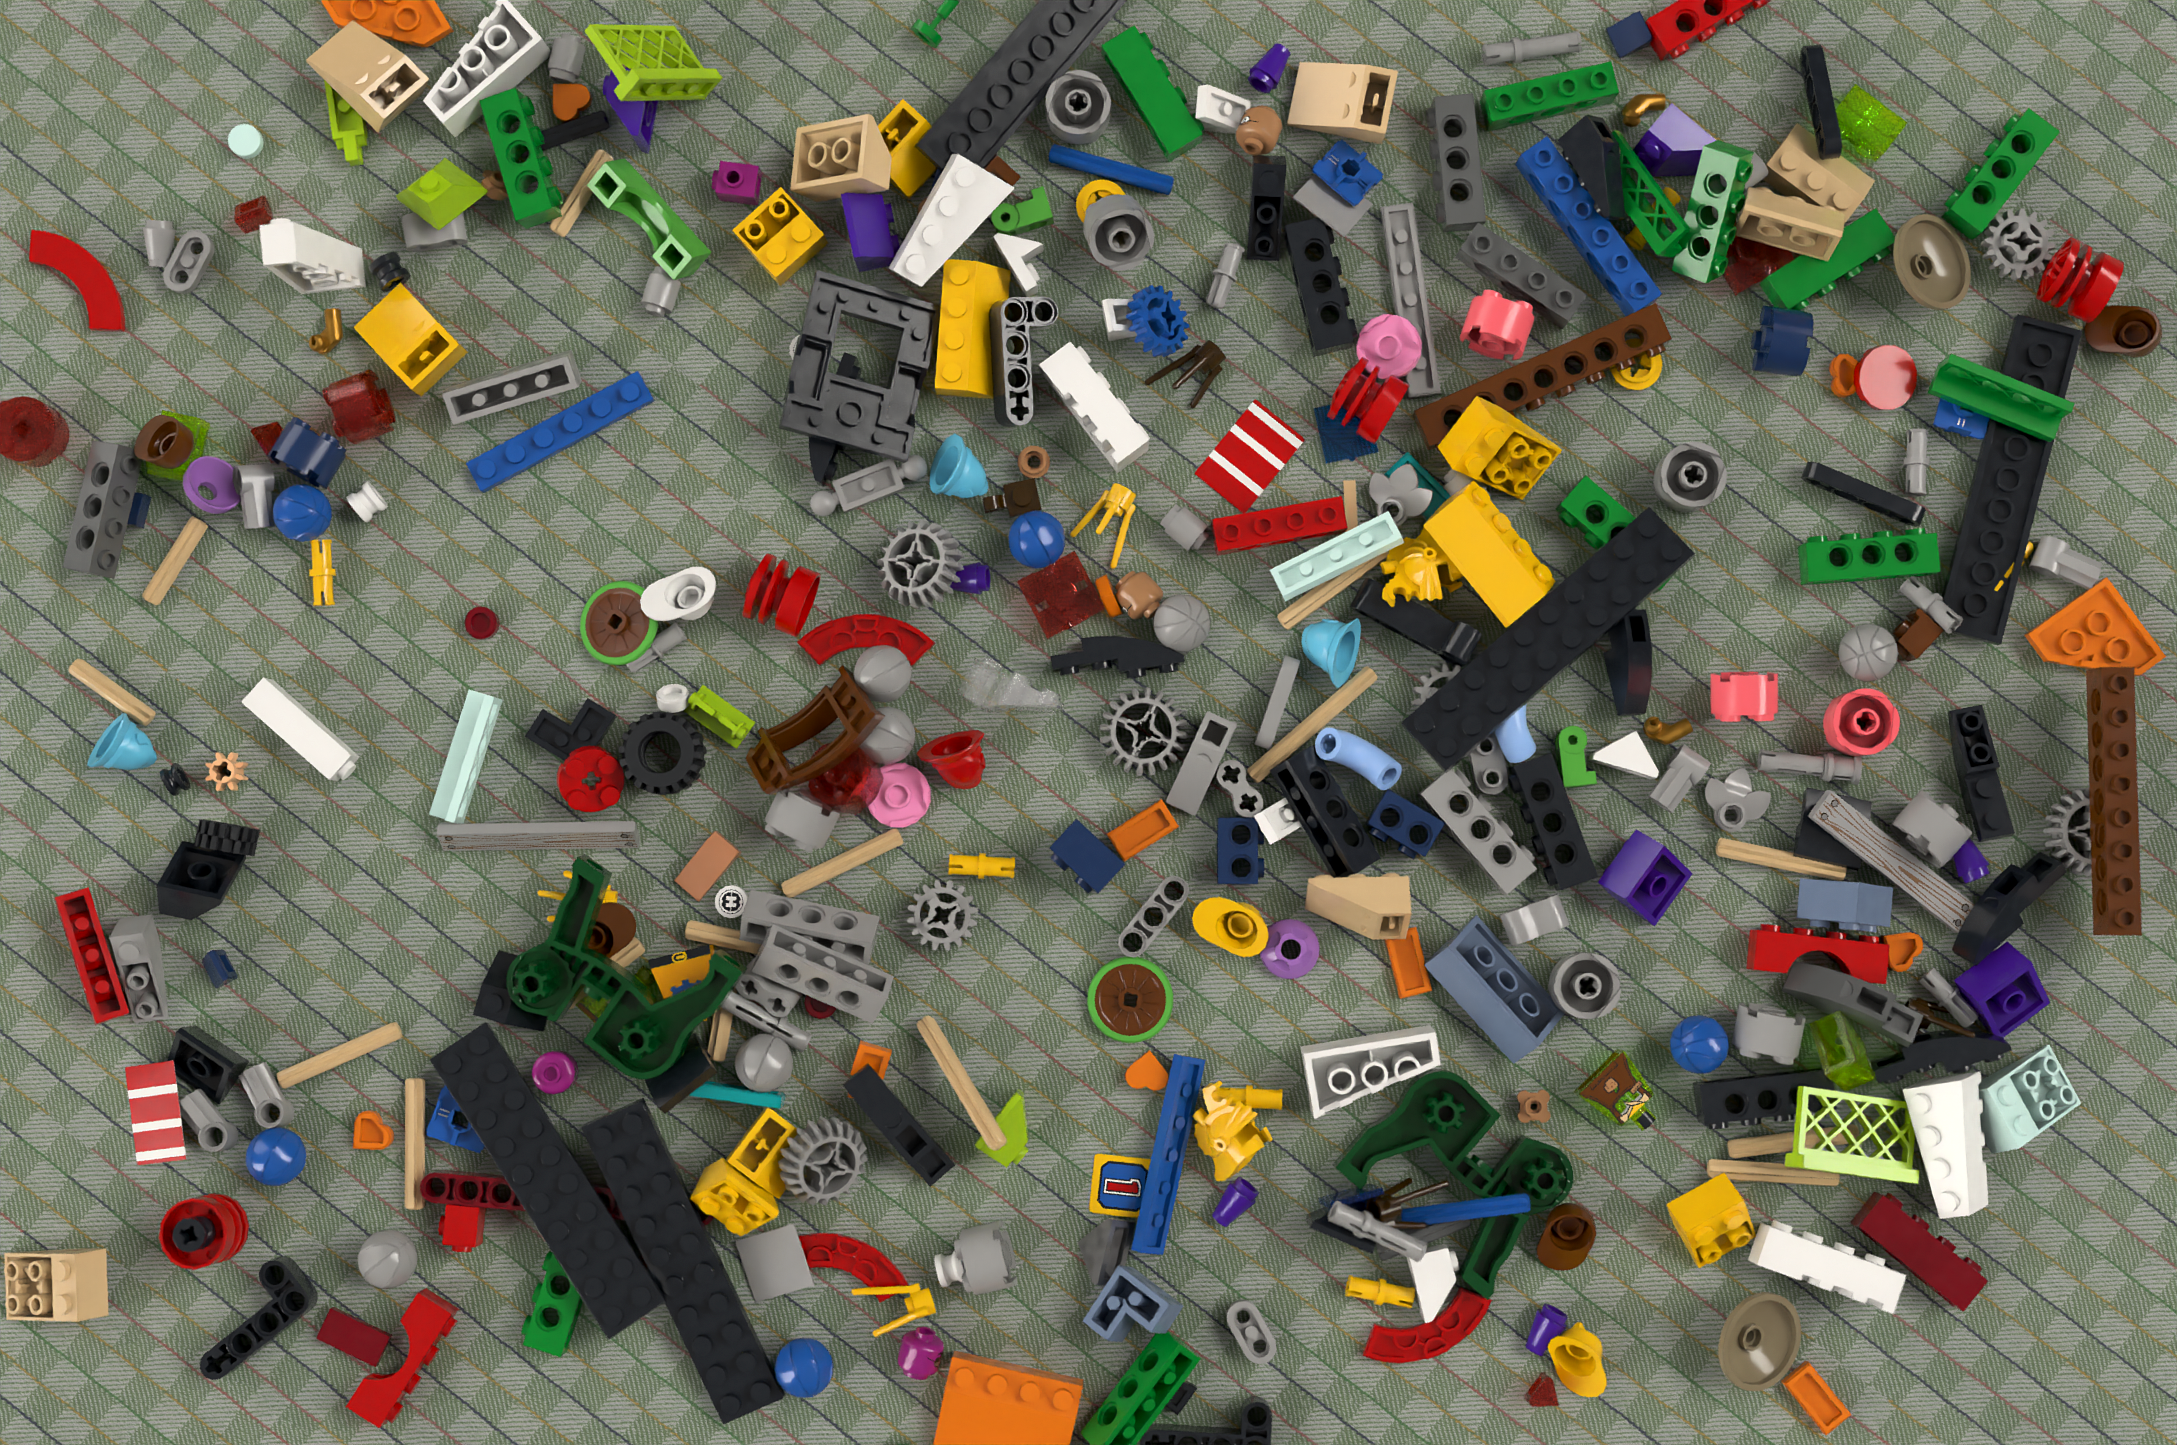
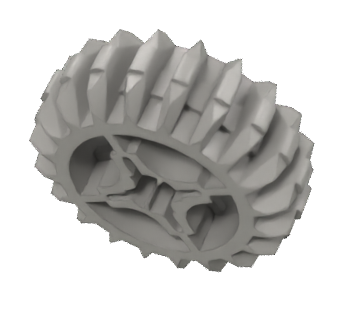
M920 520L918 525L914 522H908L907 531L902 527H897L898 536L896 538L887 536L890 542L888 548L886 546L880 547L881 551L885 553L883 558L877 559L878 564L883 567L876 572L878 577L883 579L880 585L884 590L889 591L890 598L895 601L898 600L905 607L910 605L915 609H920L922 604L926 607H932L934 599L938 602H944L943 593L945 591L949 594L953 593V589L950 587L951 583L961 582L960 578L955 575L956 572L964 570L963 565L957 562L964 557L963 553L957 549L960 546L958 540L952 538V533L946 528L942 529V526L938 523L932 522L930 524L925 520ZM931 542L936 543L940 553V560L933 557ZM901 569L907 571V579L910 580L909 587H906L902 581Z
M1148 687L1145 688L1144 697H1139L1137 688H1133V699L1128 700L1124 692L1119 695L1123 702L1121 706L1115 701H1111L1109 705L1116 712L1114 715L1109 712H1104L1102 715L1105 719L1110 720L1111 723L1110 725L1101 724L1099 727L1101 731H1109V736L1100 738L1101 744L1109 742L1112 744V747L1104 751L1105 755L1109 756L1116 752L1118 756L1114 759L1113 765L1117 766L1122 759L1125 760L1127 763L1124 766V772L1126 773L1130 771L1132 764L1136 765L1137 776H1142L1143 766H1148L1149 774L1155 775L1154 764L1159 763L1163 771L1167 770L1168 767L1164 759L1168 757L1171 762L1175 763L1178 758L1172 753V750L1175 749L1183 752L1185 749L1182 744L1176 743L1177 739H1187L1188 737L1187 733L1178 732V728L1186 726L1187 721H1176L1175 719L1183 710L1176 708L1171 712L1169 707L1173 705L1175 700L1170 697L1163 704L1160 702L1163 697V691L1160 690L1157 692L1155 699L1150 698L1151 689ZM1139 705L1149 706L1146 715L1141 720L1134 721L1121 717L1124 712L1132 707ZM1158 710L1169 721L1171 738L1164 736L1154 727V719ZM1151 716L1149 731L1160 739L1153 736L1150 739L1145 737L1144 741L1141 740L1139 747H1136L1138 732L1128 725L1136 727L1139 724L1142 726V723H1146L1148 717ZM1116 726L1124 728L1133 736V744L1129 754L1121 748L1117 741ZM1147 743H1156L1166 747L1163 752L1155 757L1147 759L1138 758L1142 747Z
M2085 788L2084 793L2081 789L2072 790V797L2068 794L2060 797L2062 805L2056 803L2051 806L2056 816L2047 815L2045 817L2047 822L2052 823V828H2044L2043 830L2044 834L2052 835V840L2045 842L2046 847L2056 848L2052 852L2051 857L2054 859L2062 858L2061 862L2065 868L2072 866L2073 874H2081L2084 871L2085 876L2090 877L2092 876L2091 836H2087L2086 833L2077 832L2078 830L2090 828L2089 788ZM2082 807V813H2079L2078 822L2074 826L2069 827L2068 823L2071 816ZM2068 837L2077 841L2082 856L2073 849Z
M820 1116L817 1124L807 1120V1128L803 1130L796 1127L797 1136L795 1138L787 1137L790 1145L787 1148L780 1149L784 1158L778 1161L779 1167L782 1169L779 1174L786 1185L785 1188L791 1194L793 1193L799 1201H806L813 1206L819 1202L826 1206L830 1198L833 1201L839 1202V1194L842 1192L850 1195L848 1187L851 1184L859 1185L856 1176L865 1173L864 1167L861 1164L868 1161L864 1153L867 1148L861 1140L860 1133L856 1129H852L853 1127L848 1122L840 1121L833 1116L829 1120ZM840 1142L843 1148L841 1157H839L840 1150L838 1149ZM804 1165L807 1166L806 1172L808 1175L806 1179L803 1177Z

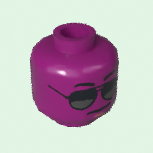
M555 1050L544 1053L537 1058L533 1065L532 1078L539 1090L546 1094L555 1095L567 1091L575 1084L578 1079L579 1069L572 1055L565 1051Z
M917 1327L916 1330L909 1331L902 1337L898 1353V1365L903 1370V1373L912 1379L925 1380L939 1370L944 1343L935 1335L936 1332L933 1329Z

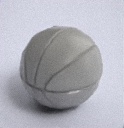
M1178 594L1165 599L1159 605L1154 615L1153 627L1156 637L1165 647L1176 652H1188L1198 648L1206 640L1210 631L1211 620L1208 610L1200 600L1190 595Z
M1875 624L1858 625L1849 630L1841 639L1838 650L1839 662H1841L1845 672L1853 678L1865 682L1875 681L1889 674L1894 668L1898 657L1897 643H1895L1896 641L1891 633L1882 626L1880 627Z
M888 645L868 648L858 658L854 667L855 682L867 694L868 698L875 702H891L898 699L907 690L912 678V670L907 657L899 649Z
M888 706L877 708L876 710L884 714L885 717L860 745V748L870 760L876 763L893 764L899 762L909 755L914 746L916 735L914 725L910 718L897 708Z
M757 1034L747 1039L738 1049L735 1056V1069L739 1080L747 1088L757 1092H771L781 1087L789 1079L793 1070V1057L789 1046L779 1037L771 1034Z
M390 1229L370 1235L360 1247L358 1254V1266L362 1277L369 1284L382 1289L394 1288L407 1282L414 1273L418 1260L417 1250L413 1241L406 1234Z

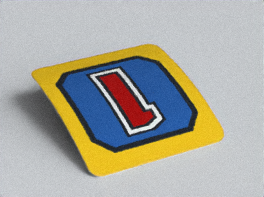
M1096 1154L1092 1174L1090 1212L1138 1218L1151 1159Z

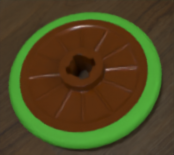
M628 581L612 582L599 588L587 601L580 620L581 637L588 652L600 662L608 665L631 663L640 658L653 643L657 633L658 621L647 617L641 609L640 599L645 591L641 586ZM620 618H621V619H622V623H620V625L618 626V628H616V624L618 623V621H619Z
M1121 957L1105 964L1093 977L1087 996L1088 1010L1095 1025L1106 1036L1125 1043L1141 1042L1155 1036L1168 1022L1173 1009V991L1165 973L1154 963L1140 957ZM1128 992L1138 996L1136 1006H1125L1123 1004L1125 993Z

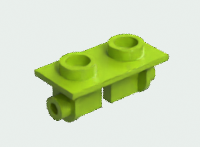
M704 685L701 686L698 692H694L687 701L689 706L684 710V712L736 749L756 723Z

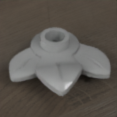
M1411 464L1400 466L1389 478L1376 472L1372 475L1369 484L1370 496L1378 504V516L1389 511L1396 526L1405 523L1409 516L1421 515L1426 511L1433 497L1432 490L1418 488L1417 473ZM1392 504L1399 508L1397 516L1392 515L1390 512Z
M1740 768L1730 773L1724 780V783L1717 779L1709 778L1704 792L1706 802L1714 810L1716 825L1727 832L1741 829L1747 820L1760 818L1767 810L1771 800L1769 792H1752L1750 777L1745 768ZM1728 809L1735 813V818L1732 822L1725 819V812Z

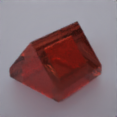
M260 196L238 204L235 207L234 220L245 234L260 229L259 225L270 224V221L274 219L266 196Z
M278 421L252 428L251 433L267 456L283 429Z
M1541 1372L1524 1395V1399L1532 1407L1559 1406L1553 1379L1547 1373Z

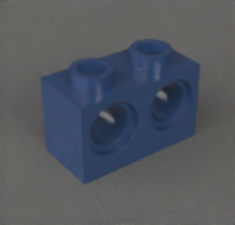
M1387 789L1382 794L1365 824L1371 827L1369 834L1385 843L1388 838L1398 843L1399 847L1397 850L1414 860L1417 855L1421 858L1427 855L1445 823ZM1384 809H1392L1397 814V822L1393 827H1386L1382 824L1380 816ZM1415 825L1422 827L1426 834L1425 840L1421 844H1415L1409 838V831Z
M1217 818V884H1258V878H1264V858H1258V845H1264V833L1261 831L1255 818ZM1242 825L1249 830L1250 837L1245 844H1237L1233 841L1231 832L1235 826ZM1237 858H1243L1249 863L1250 870L1245 877H1237L1232 872V863Z

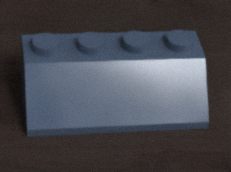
M1477 915L1444 943L1424 965L1513 1064L1539 1047L1565 1014L1554 1004L1551 996Z

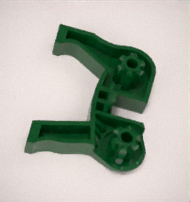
M584 854L578 856L572 864L571 884L568 892L559 904L548 938L543 943L521 953L513 960L507 973V989L510 997L518 1007L530 1013L547 1016L546 1020L554 1022L565 1016L582 989L594 1000L600 1001L602 998L605 1000L611 999L583 1042L623 1074L635 1079L653 1078L665 1072L679 1060L686 1049L693 1031L706 1018L719 1011L748 968L720 949L710 959L708 974L702 982L658 1001L649 989L628 970L607 956L588 948L612 873Z
M1429 1070L1411 1080L1403 1090L1397 1104L1382 1118L1365 1126L1333 1163V1166L1361 1190L1367 1183L1368 1173L1375 1163L1428 1145L1437 1159L1455 1178L1483 1199L1528 1194L1531 1203L1529 1212L1484 1217L1458 1272L1462 1279L1488 1300L1494 1293L1497 1273L1502 1264L1511 1255L1524 1224L1530 1219L1529 1216L1557 1206L1568 1196L1573 1185V1169L1569 1159L1561 1150L1524 1135L1518 1138L1493 1169L1475 1154L1471 1158L1467 1157L1501 1115L1461 1076L1448 1070Z

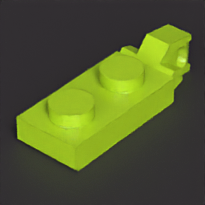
M324 80L332 138L336 142L337 149L344 150L345 160L349 162L351 167L363 165L361 146L368 145L366 121Z

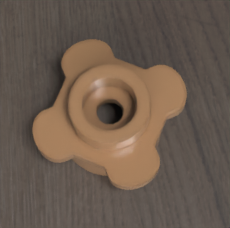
M484 170L482 175L485 179L482 180L481 185L488 191L485 195L494 200H504L508 197L501 172Z
M1526 1090L1520 1091L1517 1095L1520 1110L1517 1114L1518 1119L1522 1123H1528L1530 1120H1539L1541 1123L1547 1122L1551 1116L1547 1110V1102L1550 1099L1549 1093L1545 1090H1539L1537 1093H1529ZM1533 1103L1537 1105L1534 1110L1531 1109V1104Z

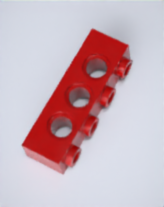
M1678 0L1646 20L1645 23L1653 38L1650 45L1661 61L1670 56L1673 60L1677 59L1690 49L1688 45L1694 41L1699 40L1700 43L1707 41L1717 33L1716 28L1726 23L1729 27L1745 16L1743 12L1753 6L1755 10H1758L1771 0ZM1704 5L1715 7L1718 15L1712 16L1706 13ZM1683 21L1687 23L1690 27V32L1679 30L1676 22Z
M1342 496L1215 518L1211 522L1216 556L1343 534L1348 529Z
M89 887L55 897L54 901L95 1026L129 1015Z

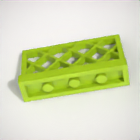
M590 24L585 29V33L620 82L614 89L620 101L704 100L723 79L716 68H703L675 26ZM620 49L631 55L633 58L622 52ZM623 65L631 69V71H626Z
M1798 1086L1793 1152L1786 1153L1785 1167L1918 1184L1919 1170L1912 1169L1915 1131L1906 1102ZM1809 1095H1815L1823 1106L1814 1116L1808 1109ZM1841 1100H1844L1851 1109V1112L1843 1120H1841L1834 1109ZM1870 1104H1873L1880 1116L1870 1124L1862 1111ZM1898 1108L1905 1109V1121L1900 1128L1897 1127L1890 1117ZM1828 1113L1836 1126L1826 1135L1818 1121ZM1857 1118L1864 1131L1854 1139L1846 1126ZM1883 1122L1886 1123L1893 1133L1884 1143L1875 1132ZM1812 1128L1820 1141L1812 1149L1804 1148L1805 1135ZM1841 1132L1849 1145L1842 1152L1838 1153L1831 1140ZM1868 1137L1871 1138L1877 1147L1869 1157L1865 1155L1859 1146ZM1896 1141L1902 1147L1901 1161H1895L1888 1151Z

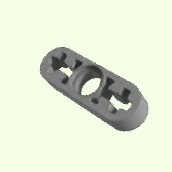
M1287 655L1284 656L1254 745L1270 750L1301 660Z

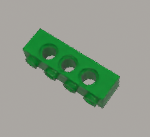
M1612 61L1484 90L1479 102L1486 131L1490 132L1612 104L1619 90Z
M512 88L479 100L515 221L525 229L562 217L559 205L563 204L562 197L558 188L553 186L550 175L554 174L553 167L549 158L544 156L541 145L544 144V138L540 128L534 125L532 115L535 114V108L530 97L524 96L517 88ZM516 122H520L518 130L510 133L511 126ZM524 152H529L528 159L523 163H519L520 156ZM538 181L537 189L533 193L528 194L529 186L533 182Z
M2030 108L2020 116L2016 113L2011 116L2002 128L2006 132L2000 141L1995 138L1983 152V155L1987 158L1981 166L1975 164L1963 178L1967 182L1961 191L1955 189L1944 203L1948 208L1941 218L1970 240H1973L1984 231L2060 132ZM2012 141L2018 142L2021 145L2022 153H2017L2013 150ZM1992 166L2001 169L2003 179L1994 176ZM1973 191L1982 195L1984 199L1983 204H1979L1973 199Z
M1720 140L1703 146L1684 220L1691 230L1679 240V244L1683 249L1675 256L1671 271L1704 283H1708L1723 275L1728 265V258L1726 257L1728 247L1736 235L1737 229L1734 226L1736 217L1745 202V196L1743 195L1745 183L1750 179L1753 172L1751 161L1754 152ZM1721 175H1722V176L1725 178V180H1726V183H1727L1726 188L1723 187L1722 184H1721V182H1720V176H1721ZM1712 207L1717 210L1718 219L1713 216ZM1704 238L1709 241L1710 250L1705 247Z
M1587 475L1575 485L1555 508L1560 513L1559 519L1572 529L1577 527L1585 534L1583 537L1585 542L1596 550L1602 548L1611 540L1610 534L1613 529L1622 531L1635 519L1630 512ZM1587 508H1594L1600 513L1601 518L1598 524H1593L1587 520L1585 514ZM1669 578L1663 585H1661L1655 592H1653V594L1660 591L1671 578Z
M1925 528L1905 530V535L1893 536V531H1880L1872 533L1873 538L1860 539V533L1840 535V540L1828 541L1827 536L1807 538L1808 543L1798 546L1801 586L1908 578L1911 576L1921 577L1937 574L1940 572L1937 533L1926 534ZM1896 546H1901L1906 550L1907 558L1905 562L1896 558ZM1864 548H1868L1873 552V564H1868L1863 560L1862 551ZM1831 551H1836L1841 555L1842 563L1840 567L1834 566L1830 562L1829 554Z
M548 1251L542 1266V1270L547 1272L543 1284L538 1283L534 1290L532 1302L536 1303L533 1315H527L521 1334L526 1335L523 1342L524 1346L562 1357L568 1350L583 1300L554 1254ZM558 1275L565 1276L569 1280V1291L563 1292L556 1287L555 1280ZM552 1307L558 1311L560 1316L558 1323H550L546 1319V1308Z
M1167 1331L1166 1334L1156 1333L1080 1433L1090 1445H1136L1201 1358L1183 1340L1170 1331Z

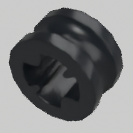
M178 763L172 764L170 770H160L162 782L173 796L179 795L180 789H190V781Z

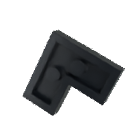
M587 698L571 725L547 710L542 709L525 737L565 761L575 749L584 746H599L617 718V715Z

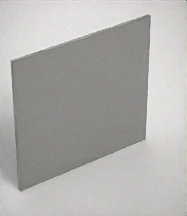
M1315 174L1293 196L1297 202L1343 237L1347 235L1373 205L1366 198H1363L1358 205L1353 207Z
M794 1223L735 1241L755 1302L815 1285Z

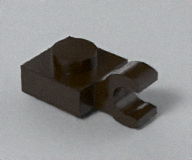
M1035 478L1004 484V495H993L983 498L985 514L1008 509L1009 518L1021 516L1026 512L1042 510Z

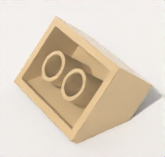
M870 114L797 128L790 191L813 201L821 202L841 198L843 193L867 194L889 190L892 157L874 117Z
M1796 123L1766 162L1768 176L1763 179L1786 197L1796 196L1802 198L1808 204L1834 207L1837 212L1845 214L1844 224L1863 201L1875 180L1843 156L1822 160L1819 157L1815 136L1798 123Z
M1748 187L1744 205L1738 214L1735 224L1737 229L1736 236L1828 262L1842 238L1845 214L1837 212L1834 207L1828 205L1815 206L1805 203L1802 198L1796 196L1783 197L1776 195L1770 189L1764 187Z

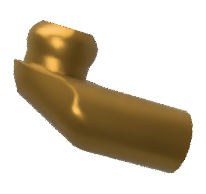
M1639 94L1634 96L1623 107V124L1628 127H1635L1640 124V116L1646 111L1665 110V94Z
M338 308L324 310L326 328L320 334L311 336L309 340V346L314 352L319 354L329 353L342 340L341 310Z
M1652 716L1644 722L1643 731L1649 739L1669 745L1692 733L1693 728L1687 718L1668 725L1659 721L1658 717Z

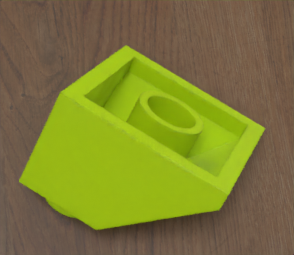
M444 158L398 193L396 197L401 203L439 231L487 194L488 191L478 181Z
M1019 1088L994 1118L1007 1139L1006 1144L999 1150L994 1151L987 1146L983 1137L980 1136L974 1145L1006 1168L1011 1162L1018 1165L1029 1151L1025 1147L1029 1138L1024 1092Z

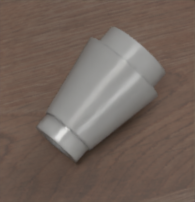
M146 220V228H142L149 267L165 268L171 258L176 230H173V222Z

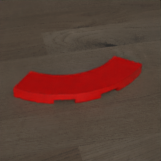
M31 230L29 262L54 268L65 274L77 286L88 310L89 329L93 331L125 332V314L121 296L103 264L93 254L68 238L46 231Z
M856 614L830 620L814 628L797 641L820 666L833 656L850 649L888 645L899 649L913 667L936 644L926 634L904 621L875 614Z
M827 1232L799 1235L809 1268L833 1267L851 1273L868 1287L909 1286V1283L898 1267L885 1254L864 1241L851 1236ZM881 1294L875 1296L881 1303L882 1301L896 1294Z
M1460 1286L1450 1304L1440 1314L1435 1316L1432 1322L1405 1328H1392L1374 1323L1362 1355L1388 1363L1413 1362L1439 1356L1473 1332L1486 1314L1492 1300L1490 1298L1487 1300L1482 1295Z

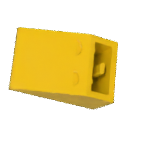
M401 283L354 326V329L412 391L421 397L468 353Z
M1478 396L1475 397L1437 446L1453 470L1521 500L1524 499L1562 451L1559 446L1503 408Z

